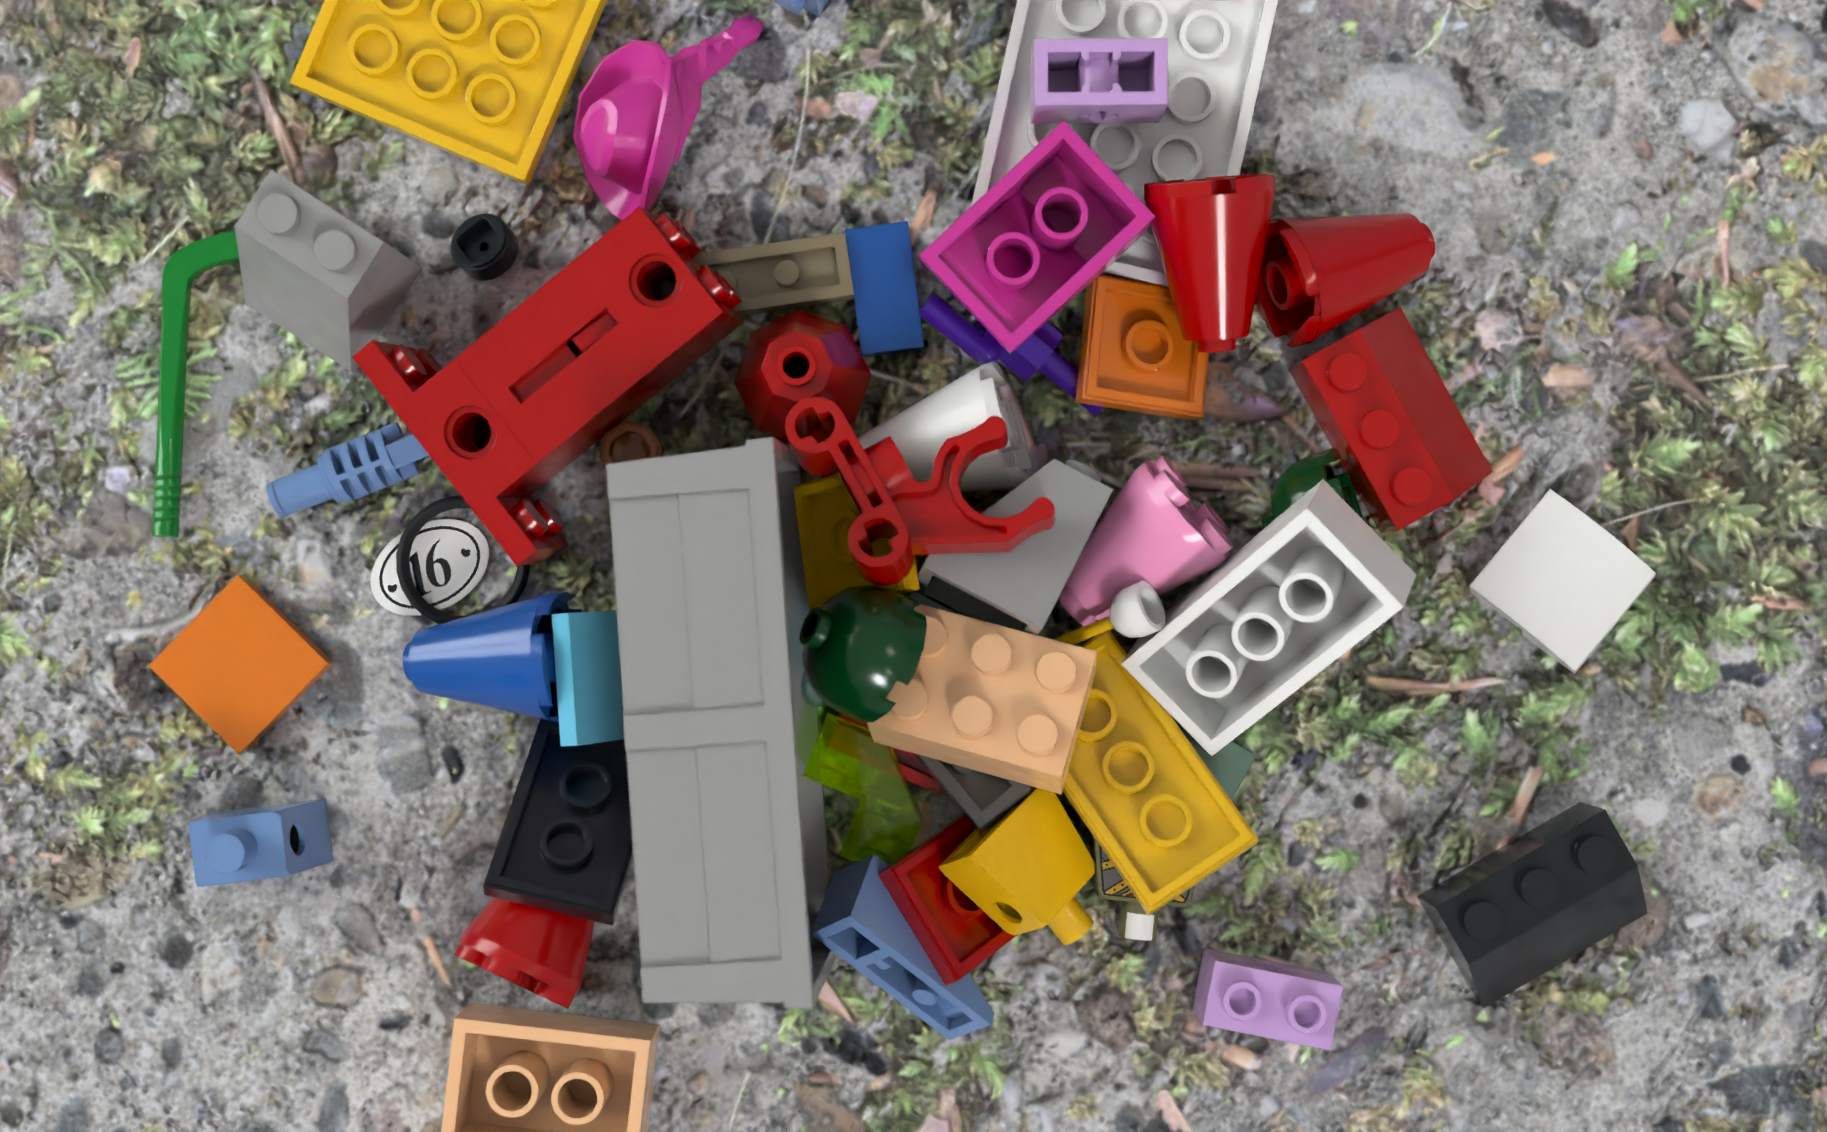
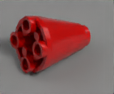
M493 897L466 927L458 941L460 944L454 955L569 1009L582 984L595 921Z

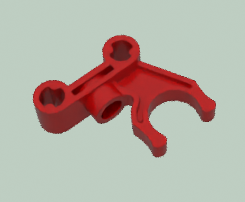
M809 397L803 399L791 408L786 417L785 431L797 462L804 470L814 475H829L837 472L859 510L860 515L854 519L848 530L847 542L858 572L866 581L875 585L889 586L899 583L912 569L914 555L1010 552L1030 536L1043 530H1049L1055 525V507L1052 501L1046 497H1038L1021 513L1006 518L987 517L973 510L963 499L960 491L961 478L968 465L982 454L1003 449L1007 446V426L1004 420L998 416H990L978 427L961 435L948 438L934 460L932 477L926 482H918L913 478L903 456L890 436L863 449L842 410L835 402L827 398ZM821 430L829 438L824 442L817 443L809 435ZM882 538L891 539L890 546L892 552L882 557H872L873 549L871 544L875 540Z

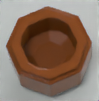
M624 421L604 433L599 458L606 468V464L663 457L665 448L650 426Z

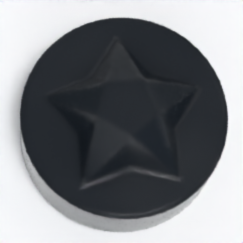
M479 214L467 219L458 227L451 241V255L455 263L468 276L481 281L495 279L509 270L516 260L519 249L515 233L500 217L493 214Z

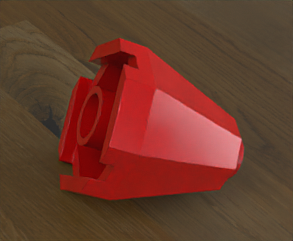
M795 310L750 333L734 384L757 430L788 441L785 431L786 417L794 405L809 397H824L835 402L842 410L850 426H854L871 378V372L846 325ZM801 362L809 363V370L803 377L795 379L787 376V371L790 367L798 368ZM821 430L815 431L811 435H809L812 436L817 443H820L824 441L825 438H827Z

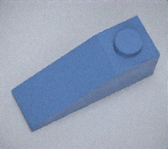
M872 854L833 874L810 933L813 937L948 1040L992 1024L994 1012L970 972L955 983L945 985L878 875L880 871L890 865L889 863L882 861L875 854Z

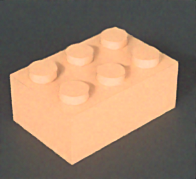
M922 604L914 607V611L926 617L927 629L924 649L909 685L896 681L890 693L885 697L896 704L886 715L875 722H867L873 741L878 744L1062 794L1096 674L1097 651Z
M470 1003L454 1018L441 1132H648L660 1024Z

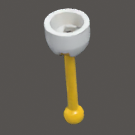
M1140 581L1122 589L1115 595L1108 617L1053 640L1074 645L1113 628L1126 637H1145L1162 630L1165 626L1164 608L1155 589L1148 582Z

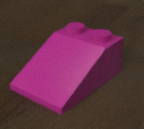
M1063 121L919 255V259L1011 354L1128 250L1146 232L1156 216L1078 134Z

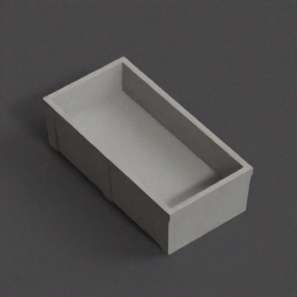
M774 437L745 440V446L606 464L643 1003L784 1002V1008H813L836 959V955L810 934L830 885L818 698L817 693L806 680L802 659L804 645L799 641L802 624L809 613L793 492L794 486L803 484L801 465L797 462L793 450Z

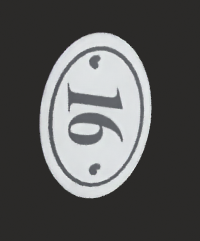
M438 519L428 521L419 530L410 552V573L420 595L431 606L440 611L463 599L476 587L486 571L489 562L487 540L478 528L461 520ZM402 532L382 550L376 559L370 578L371 590L376 601L385 609L400 615L420 616L422 614L410 604L402 591L396 572V553L400 537L403 534Z

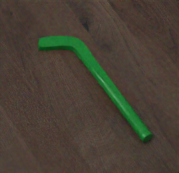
M235 231L195 241L176 251L164 266L162 274L161 347L155 459L156 481L154 482L156 491L154 492L155 502L153 503V509L155 512L153 513L154 523L152 526V536L179 537L180 475L182 474L187 342L192 283L199 274L211 268L239 261Z

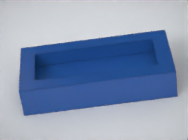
M908 221L845 229L863 358L924 350L921 317L918 314L920 309Z

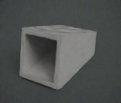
M270 170L234 226L245 304L353 373L356 372L359 365L352 357L372 340L376 341L422 270L421 266L273 170Z
M1056 459L1051 460L982 514L987 517L1006 518L1021 513L1038 497H1046L1052 501L1055 507L1054 527L1030 536L1010 552L929 554L918 574L920 589L914 591L957 614L1037 635L1043 629L1113 489L1100 482L1102 479L1101 475L1084 463L1067 460L1064 464Z

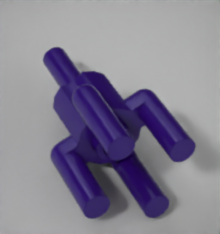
M934 291L920 306L918 314L980 365L998 361L1024 383L1039 370L1076 400L1078 369L1055 351L1065 333L1052 322H1046L1016 350L1009 354L977 319L973 324ZM1079 403L1094 416L1098 415L1104 408Z

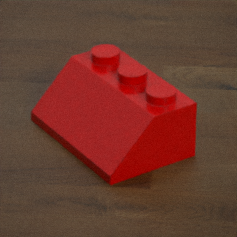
M1401 307L1352 332L1288 369L1331 447L1339 451L1342 457L1339 461L1345 472L1349 473L1354 488L1380 533L1399 531L1456 499L1493 472Z

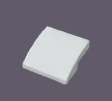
M1549 489L1470 584L1469 588L1470 593L1520 628L1523 637L1575 674L1655 578L1656 573L1603 527L1556 492Z

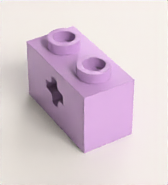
M1168 38L1034 39L1030 58L1031 124H1060L1063 121L1067 124L1160 122L1168 106Z
M1204 948L1192 1010L1201 1024L1205 1026L1331 1050L1343 985L1325 971Z

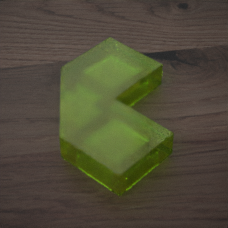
M827 713L802 776L861 800L842 844L839 856L858 862L875 854L882 861L892 864L910 851L921 826L923 815L913 793L910 794L897 765V758L892 747L875 743L869 729Z

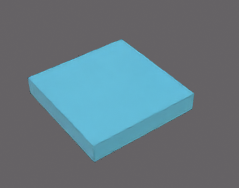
M617 610L552 614L560 745L580 746L625 739Z

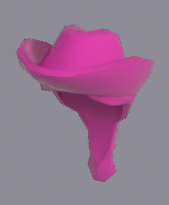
M751 14L735 19L732 25L722 31L720 35L713 36L711 39L701 40L697 46L693 45L683 48L677 55L672 57L667 55L658 42L632 40L605 56L579 94L573 140L586 181L605 207L621 221L639 206L648 212L654 207L673 164L680 159L687 135L701 107L703 83L729 64L741 49L755 43L763 30L762 21H758V18Z

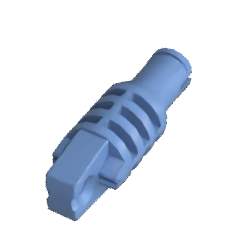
M395 422L324 450L322 455L318 456L317 464L267 484L266 490L275 512L279 517L284 518L330 499H334L337 503H348L417 476L421 472L416 461L429 456V454L411 431L403 434L399 423Z

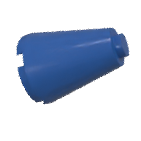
M552 592L420 629L404 649V673L421 693L559 722L552 614L582 612V609L569 608L567 602L574 598L570 593Z

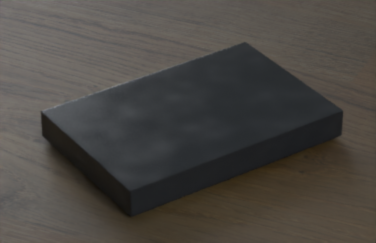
M540 719L483 884L484 895L613 926L634 857L625 739L580 746H561L559 722Z

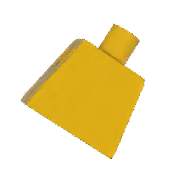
M1030 786V794L983 833L975 829L938 868L1005 932L1015 936L1041 929L1048 925L1060 942L1067 946L1080 939L1093 926L1094 921L1074 896L1095 874L1096 863L1056 793Z

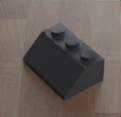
M1582 802L1577 803L1417 896L1482 1008L1494 1003L1648 913L1638 865L1605 809Z

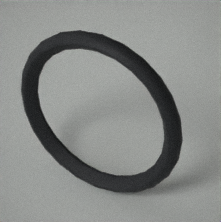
M450 496L436 500L421 509L405 528L400 537L396 553V572L402 591L410 604L419 613L437 624L466 616L444 613L431 606L420 595L410 573V552L419 530L430 519L452 509H471L462 496ZM530 564L517 566L514 582L507 595L497 605L488 610L518 602L527 585Z

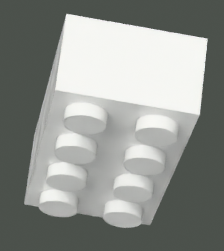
M1322 479L1165 612L1166 622L1163 629L1148 636L1137 638L1121 665L1212 757L1405 606L1416 574Z

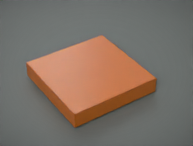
M1100 275L1086 287L1075 403L1189 421H1197L1203 418L1209 352H1197V341L1183 339L1169 287Z
M237 575L148 666L240 755L246 753L334 662L245 575Z

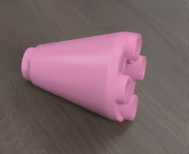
M1164 456L1159 458L1154 464L1145 461L1133 472L1091 532L1058 598L1069 614L1082 626L1108 617L1113 598L1128 586L1140 581H1146L1155 589L1159 596L1218 568L1230 557L1228 551L1233 548V544L1226 536L1230 531L1229 528L1206 502L1198 508L1194 506L1190 501L1189 495L1184 490V487L1187 485L1186 480Z

